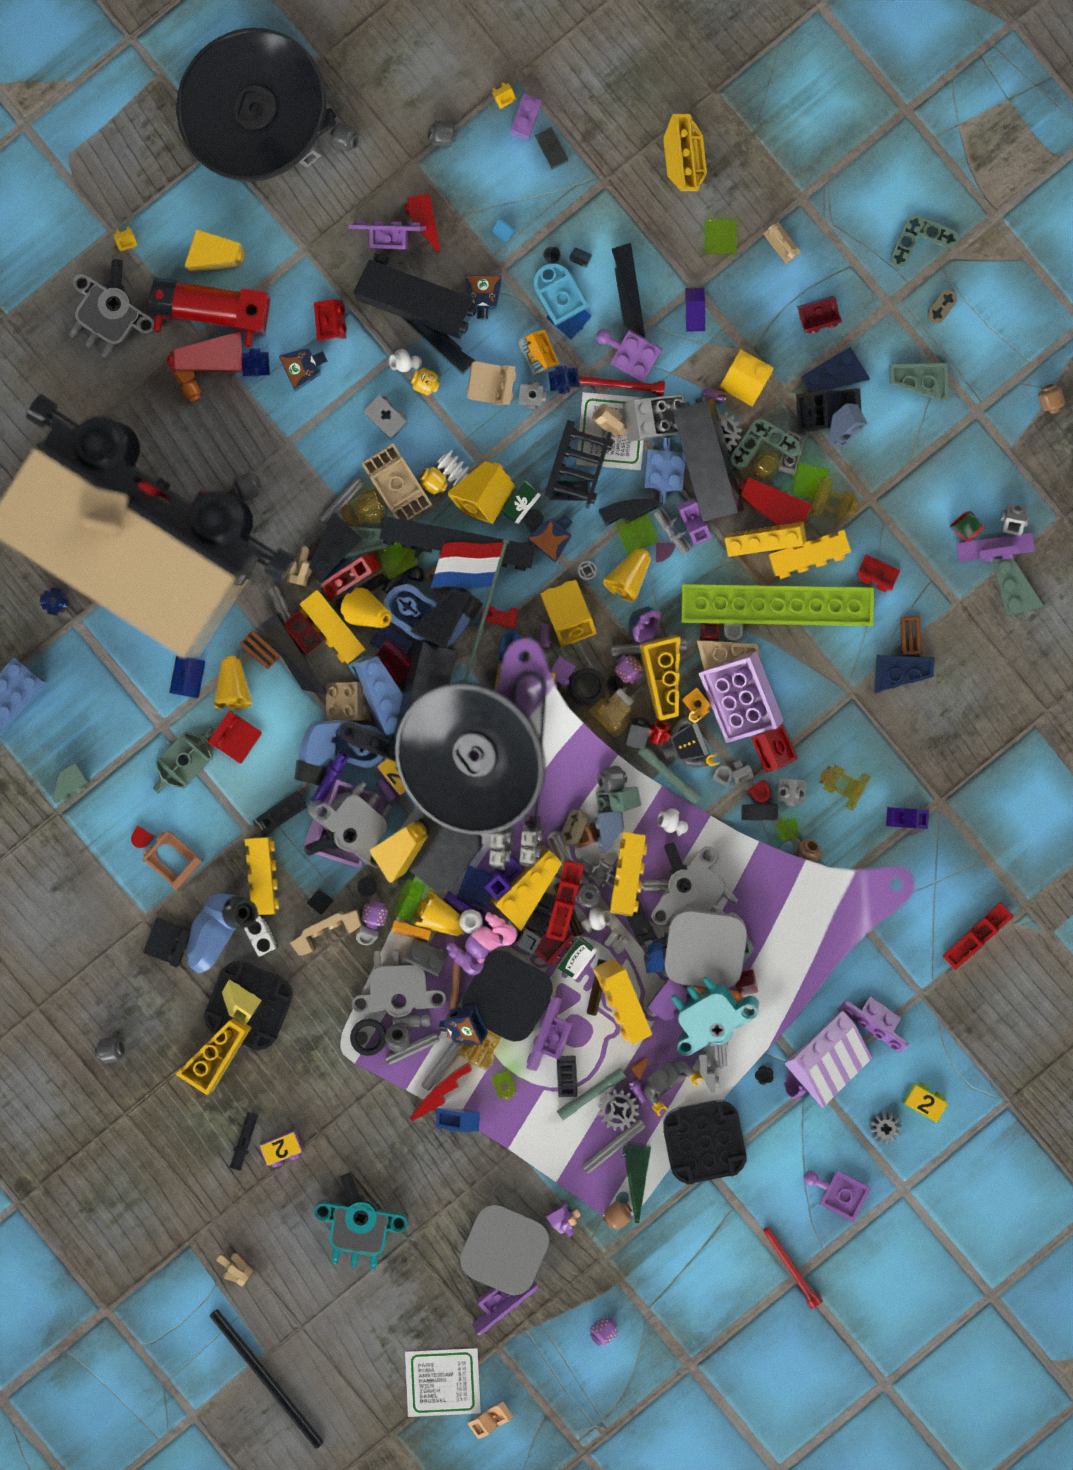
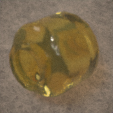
M762 451L752 464L754 474L763 480L773 478L781 467V463L778 460L779 456L773 451Z

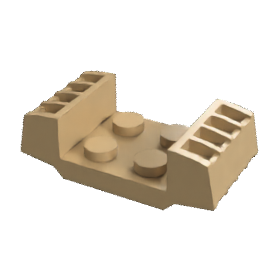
M394 443L361 463L395 518L409 520L432 506V503Z
M359 909L347 913L340 911L303 930L301 936L290 943L299 956L313 952L315 948L309 936L311 935L312 938H315L324 933V928L329 927L331 930L339 926L341 920H343L348 933L355 931L363 924Z

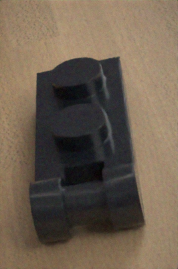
M296 791L253 820L255 826L258 825L261 830L260 833L264 837L306 809L307 805ZM268 818L272 824L267 826L264 822L265 819Z
M639 901L637 912H633L632 917L626 916L639 945L642 946L650 939H657V936ZM646 927L648 932L641 935L639 930Z

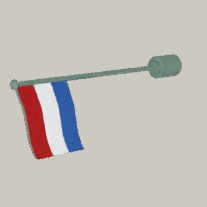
M503 539L500 543L489 544L466 542L443 544L430 589L436 587L469 589L491 587L465 678L460 680L459 683H470L468 678L506 546L509 544L508 539Z

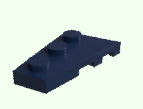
M851 347L801 376L809 392L829 390L870 380Z
M876 654L874 693L934 677L935 658Z

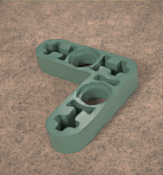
M911 215L905 222L891 255L890 262L895 268L904 267L910 258L918 237H922L945 248H953L958 243V234L954 230L924 217ZM914 219L918 220L917 224L919 225V227L916 226L913 230L916 236L905 232V230L910 231L912 224L909 222H913ZM930 226L937 229V235L934 237L927 234V228ZM941 230H943L944 233L942 235L948 237L951 234L953 235L952 239L955 241H951L950 244L946 243V238L941 237L940 240H938L937 238L940 236ZM905 236L912 239V245L909 247L902 244V238ZM898 247L904 251H909L908 254L904 252L902 256L904 262L899 264L896 263L897 259L894 258V256L898 257L901 250L897 249Z
M757 419L732 453L730 460L736 469L742 470L748 466L764 441L790 457H795L801 452V445L797 439L766 420ZM763 426L768 431V435L762 430L759 431L757 427ZM774 434H781L779 442H772ZM748 440L755 441V446L752 449L745 447ZM785 441L790 445H795L796 449L790 450L787 447V445L784 444ZM742 457L744 461L737 464L736 458Z

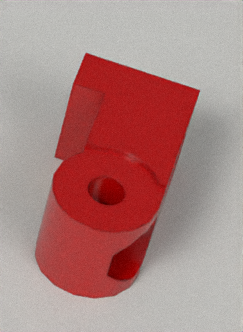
M489 606L485 622L515 628L519 609L511 607L510 612H505Z

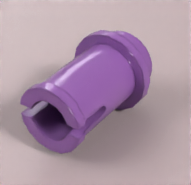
M709 387L703 388L701 398L706 397L707 400L714 398V402L725 403L726 397L724 396H726V391L711 390Z
M540 624L539 641H537L540 647L550 648V644H552V624Z
M386 778L376 783V786L385 797L384 801L391 803L398 798L397 792L393 790Z
M636 1078L628 1083L629 1090H632L639 1104L648 1100L644 1094L641 1080L639 1081Z

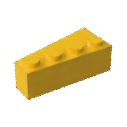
M841 530L836 534L826 535L817 540L805 542L803 546L786 548L768 555L774 577L779 576L780 579L791 576L790 572L796 570L798 573L808 571L809 566L815 564L816 567L827 565V560L834 559L835 562L846 558L845 555L851 552L845 530Z
M678 635L639 644L654 713L658 720L679 715L680 636Z
M622 833L609 913L632 917L633 912L638 910L639 901L636 900V894L641 891L642 882H639V875H643L645 863H642V856H646L648 844H645L646 835Z
M271 837L244 839L245 846H248L249 849L247 850L246 861L248 866H250V869H248L249 885H251V889H249L250 901L256 905L258 915L275 914L276 910L279 909V898H275V890H278V881L274 879L273 871H277L276 860L272 858V852H275V841H271Z
M543 846L541 852H539V857L535 855L534 863L527 862L523 866L525 870L510 882L511 889L498 900L492 897L490 901L521 931L562 865V862L549 849Z
M613 958L592 968L606 996L607 1003L614 1013V1020L621 1028L620 1034L623 1040H627L634 1045L653 1035L626 969Z
M234 1018L231 1019L175 1075L204 1094H210L216 1088L252 1027L247 1024L243 1025Z

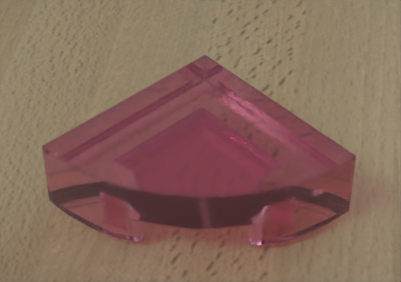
M656 543L655 562H662L669 558L674 551L675 543Z

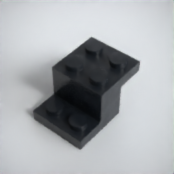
M860 388L841 391L820 390L796 394L798 433L830 431L833 414L845 404H857L861 410Z

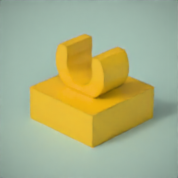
M502 82V87L497 90L492 88V94L500 109L517 100L509 83L505 84Z
M126 226L125 231L120 232L117 229L116 233L113 234L120 252L138 246L133 230L129 226Z

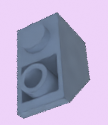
M845 404L833 414L828 439L829 445L843 446L849 442L848 439L853 435L859 434L862 428L868 424L857 404Z
M622 811L601 812L595 818L596 829H600L601 835L598 837L599 848L603 849V852L609 850L624 830Z

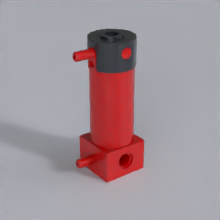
M154 277L149 294V315L155 316L154 332H161L163 318L190 320L237 328L239 332L246 333L244 345L251 347L253 334L265 336L271 297L268 292L241 288V291H234ZM252 309H257L256 314L249 315Z

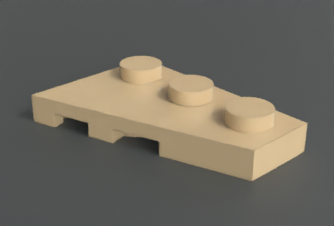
M696 640L704 670L753 651H757L761 661L756 643Z

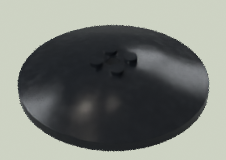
M266 28L234 30L208 43L188 65L177 94L176 115L179 130L189 151L202 165L212 172L236 181L252 182L270 179L294 167L308 154L315 144L326 116V88L323 76L315 60L305 48L291 37ZM259 104L260 110L257 113H252V106Z
M455 683L436 688L425 694L408 710L397 734L396 763L401 781L407 793L420 810L446 828L460 833L475 835L499 832L522 819L533 807L541 793L546 764L540 736L526 713L514 701L494 689L472 683ZM472 750H476L479 753V759L472 756Z

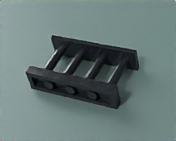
M567 420L546 487L545 496L552 498L554 493L561 492L587 500L585 508L589 509L590 504H595L597 493H594L606 452L607 450L611 451L614 439H611V432H608L606 439L577 431V428H574L575 422ZM574 438L603 446L601 456L598 457L572 449V446H569L570 439L574 440ZM571 456L598 464L595 475L566 467V464H563L565 457ZM566 474L592 482L590 492L561 485V482H558L559 475Z

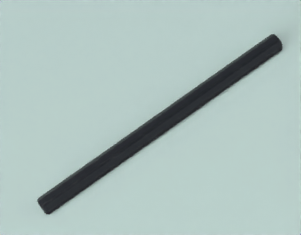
M218 1309L214 1310L209 1315L212 1321L315 1449L319 1448L323 1444L321 1437Z

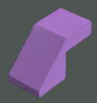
M695 498L677 505L694 546L712 538L706 522L702 520Z

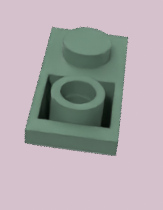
M74 763L58 774L53 796L54 803L60 801L63 804L71 799L70 795L75 791L78 794L87 789L86 785L90 781L78 763Z
M623 787L622 790L601 791L596 793L599 811H627L641 806L638 787Z

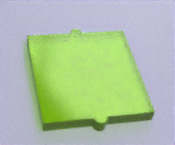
M722 218L719 220H705V254H719V256H722V254H736L737 220H723Z
M798 463L795 476H793L794 483L791 494L823 501L825 489L828 487L829 469Z
M647 514L628 524L623 522L616 525L621 538L620 542L623 543L627 555L631 554L635 549L646 548L659 542L653 530L654 526L651 525Z
M396 543L394 546L392 545L378 553L382 562L381 567L385 570L389 580L419 564L414 554V549L401 547L402 543Z

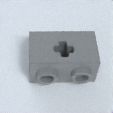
M378 395L366 407L363 413L392 440L407 424L405 420L407 416L399 409L395 411L391 407L393 403L386 396L382 398ZM384 412H385V413H389V412L391 413V414H390V417H391V418H390L389 420H388V419H384V420L382 419V418H383V415H382V414H383Z

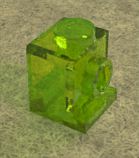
M509 1069L491 1075V1080L499 1099L503 1097L504 1100H508L515 1096L514 1093L517 1092ZM502 1083L508 1084V1088L506 1090H503L501 1088Z

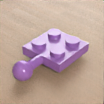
M601 329L596 333V340L599 344H609L618 349L610 364L641 382L645 381L663 349L630 329L622 343L612 338L610 332L606 329Z
M837 1169L830 1183L820 1179L818 1174L812 1170L807 1171L803 1176V1180L807 1185H817L826 1190L819 1205L852 1222L855 1221L871 1190V1187Z

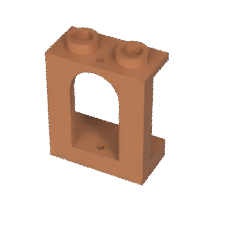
M162 831L155 839L157 843L153 848L149 846L144 851L143 855L145 857L142 861L148 863L164 877L175 890H179L201 865L203 860L170 831L164 833ZM162 844L171 845L191 862L179 876L157 858V849Z

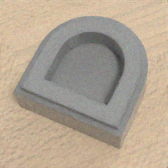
M724 624V636L728 641L735 642L742 637L743 624Z
M720 765L715 769L711 779L729 787L733 778V770L728 765Z
M361 925L357 931L356 940L362 945H371L378 938L379 932Z

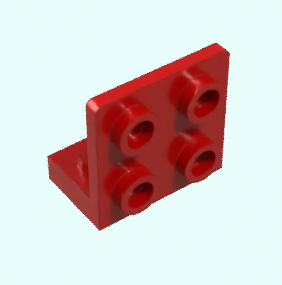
M228 711L207 743L218 748L241 764L262 735V732L232 711Z

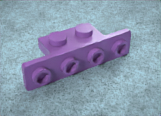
M354 221V224L348 225V229H370V248L408 249V231L426 230V226H420V222H408V226L402 225V222H390V225H384V221H372L371 225L366 224V221Z
M1032 533L956 544L959 562L983 559V562L995 561V557L1002 556L1003 560L1014 558L1015 554L1035 551Z
M553 996L547 1004V1012L541 1020L539 1034L534 1039L532 1053L527 1058L526 1068L529 1070L537 1071L543 1054L559 1060L561 1058L573 1023L557 1017L563 1001L560 997Z
M871 996L867 998L861 1010L847 1000L838 1007L840 1012L844 1011L861 1028L871 1032L877 1039L887 1043L893 1050L901 1052L908 1046L909 1043L894 1033L901 1017Z
M535 1280L531 1288L520 1295L506 1294L491 1287L476 1299L477 1304L485 1311L482 1316L472 1323L476 1333L480 1336L489 1330L492 1325L501 1320L524 1299L532 1295L538 1289Z

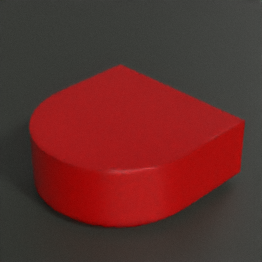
M765 780L748 789L753 799L757 802H765L770 798L771 790Z
M138 825L132 833L131 842L137 848H145L150 844L154 835Z

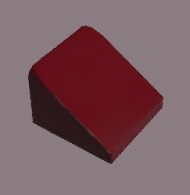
M701 623L700 640L719 641L720 624Z
M753 969L743 971L739 981L736 983V989L740 996L758 992Z

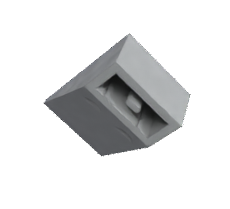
M683 395L638 399L624 403L623 409L629 442L678 435L672 410L677 409L678 404L684 403Z

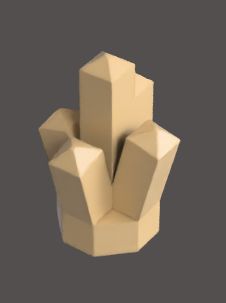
M602 404L595 409L592 414V420L607 433L611 432L612 437H616L618 434L624 437L627 433L624 424L620 422L623 414L611 409L606 404Z
M306 546L300 547L299 554H296L295 563L288 573L286 582L301 586L307 585L312 570L309 568L311 560H307L309 549Z
M233 1253L231 1259L223 1254L216 1256V1261L227 1269L223 1274L224 1279L236 1282L240 1286L245 1284L254 1271L238 1253Z

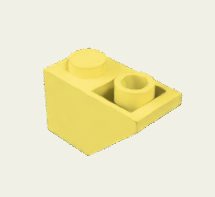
M230 979L222 991L229 1015L243 1025H246L262 1000Z

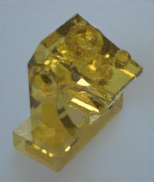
M821 477L808 514L821 516L823 509L835 513V517L842 520L851 519L852 514L856 515L859 501H857L855 495L846 491L840 494L831 490L833 479ZM831 496L840 499L838 508L828 505Z
M617 696L610 704L601 698L588 712L616 738L629 725L623 717L631 708Z
M837 765L834 768L827 766L821 774L819 783L824 785V790L832 794L836 791L849 798L845 807L853 811L871 776L862 773L857 781L844 774L845 770ZM839 776L849 781L844 791L834 786Z

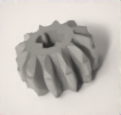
M883 1111L881 1113L882 1118L875 1114L874 1116L877 1121L870 1120V1124L875 1127L869 1128V1131L875 1132L871 1136L873 1139L879 1137V1144L885 1139V1144L888 1145L889 1138L893 1142L896 1141L894 1134L897 1136L901 1135L896 1129L902 1128V1125L896 1124L899 1121L898 1117L892 1119L893 1113L890 1112L886 1118V1113ZM883 1124H887L890 1129H887L888 1132H884L881 1129V1126L884 1127Z

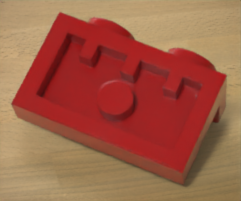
M331 299L314 302L317 341L346 339L347 326L345 324V306L343 301Z
M865 554L856 576L859 577V581L867 585L871 582L877 585L876 589L886 593L887 590H893L901 570Z

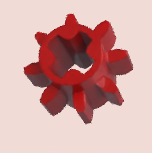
M656 721L655 724L650 723L648 737L655 744H662L663 741L668 742L671 736V728L664 721Z

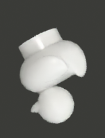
M402 348L395 351L394 355L389 357V365L392 370L408 372L411 367L415 370L419 369L422 365V359L417 355L410 357L409 353Z
M669 808L665 812L661 811L658 814L657 824L659 827H663L666 832L673 833L676 831L677 835L680 836L688 830V824L685 821H679L678 814L680 813L678 810Z
M601 906L592 907L589 918H584L581 921L582 929L591 933L592 928L599 931L606 925H610L612 921L610 911L604 910Z
M469 909L461 914L459 924L466 933L472 934L475 930L482 927L483 919L478 911Z

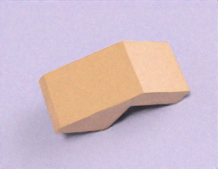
M502 1401L491 1406L467 1424L476 1437L480 1439L489 1435L499 1425L510 1421L513 1415Z

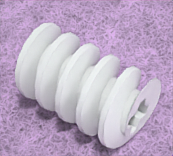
M450 450L436 464H439L438 470L445 469L443 475L450 474L448 481L455 480L453 484L455 486L469 475L467 474L469 467L462 468L464 462L457 463L458 455L451 457L453 450Z

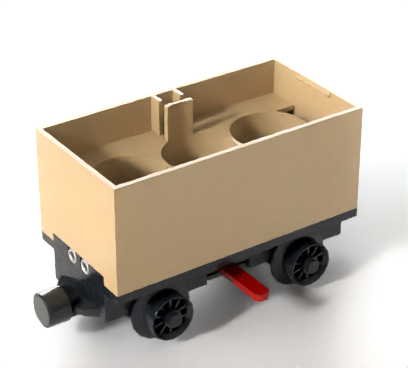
M43 394L38 395L28 408L26 419L40 428H44L47 425L51 430L42 443H37L0 502V540L183 658L200 657L253 574L251 571L257 562L266 567L264 573L281 582L293 567L296 558L281 548L274 551L250 535L253 528V515L249 506L242 499L221 491L206 492L200 490L191 503L169 488L171 484L159 477L157 481L137 468L136 463L140 455V442L136 433L129 426L105 416H93L84 420L79 425L56 410L57 403ZM90 488L124 494L128 497L120 534L114 533V536L110 537L101 535L102 530L95 529L94 533L83 531V526L77 525L79 517L83 518Z

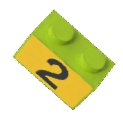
M913 1082L902 1102L938 1123L949 1104L945 1101L946 1097L937 1091L935 1094L928 1091L930 1087L922 1082H919V1084Z

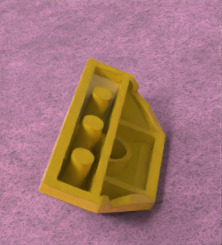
M672 114L663 137L667 176L680 191H698L707 174L703 135L690 114Z

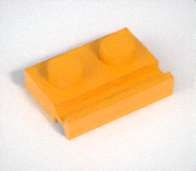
M395 920L391 931L392 933L409 938L422 939L427 943L431 931Z

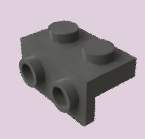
M414 938L403 960L435 976H439L448 954L439 947L434 948L429 946L426 941Z

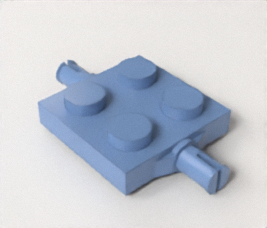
M663 438V449H648L646 455L644 488L659 491L658 500L660 503H666L667 492L683 491L685 455L682 452L670 450L672 438Z

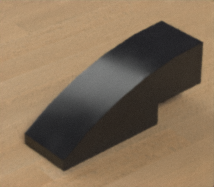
M632 499L610 504L598 511L605 526L622 518L628 524L659 508L660 502L654 499Z

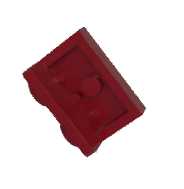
M834 295L797 306L801 325L805 333H816L825 327L833 328L842 322Z
M387 640L375 656H378L396 685L400 686L407 679L411 657L390 640Z
M568 930L564 942L547 938V931L541 937L535 953L548 966L551 963L555 964L561 958L560 953L564 948L568 950L574 943L572 940L574 935Z

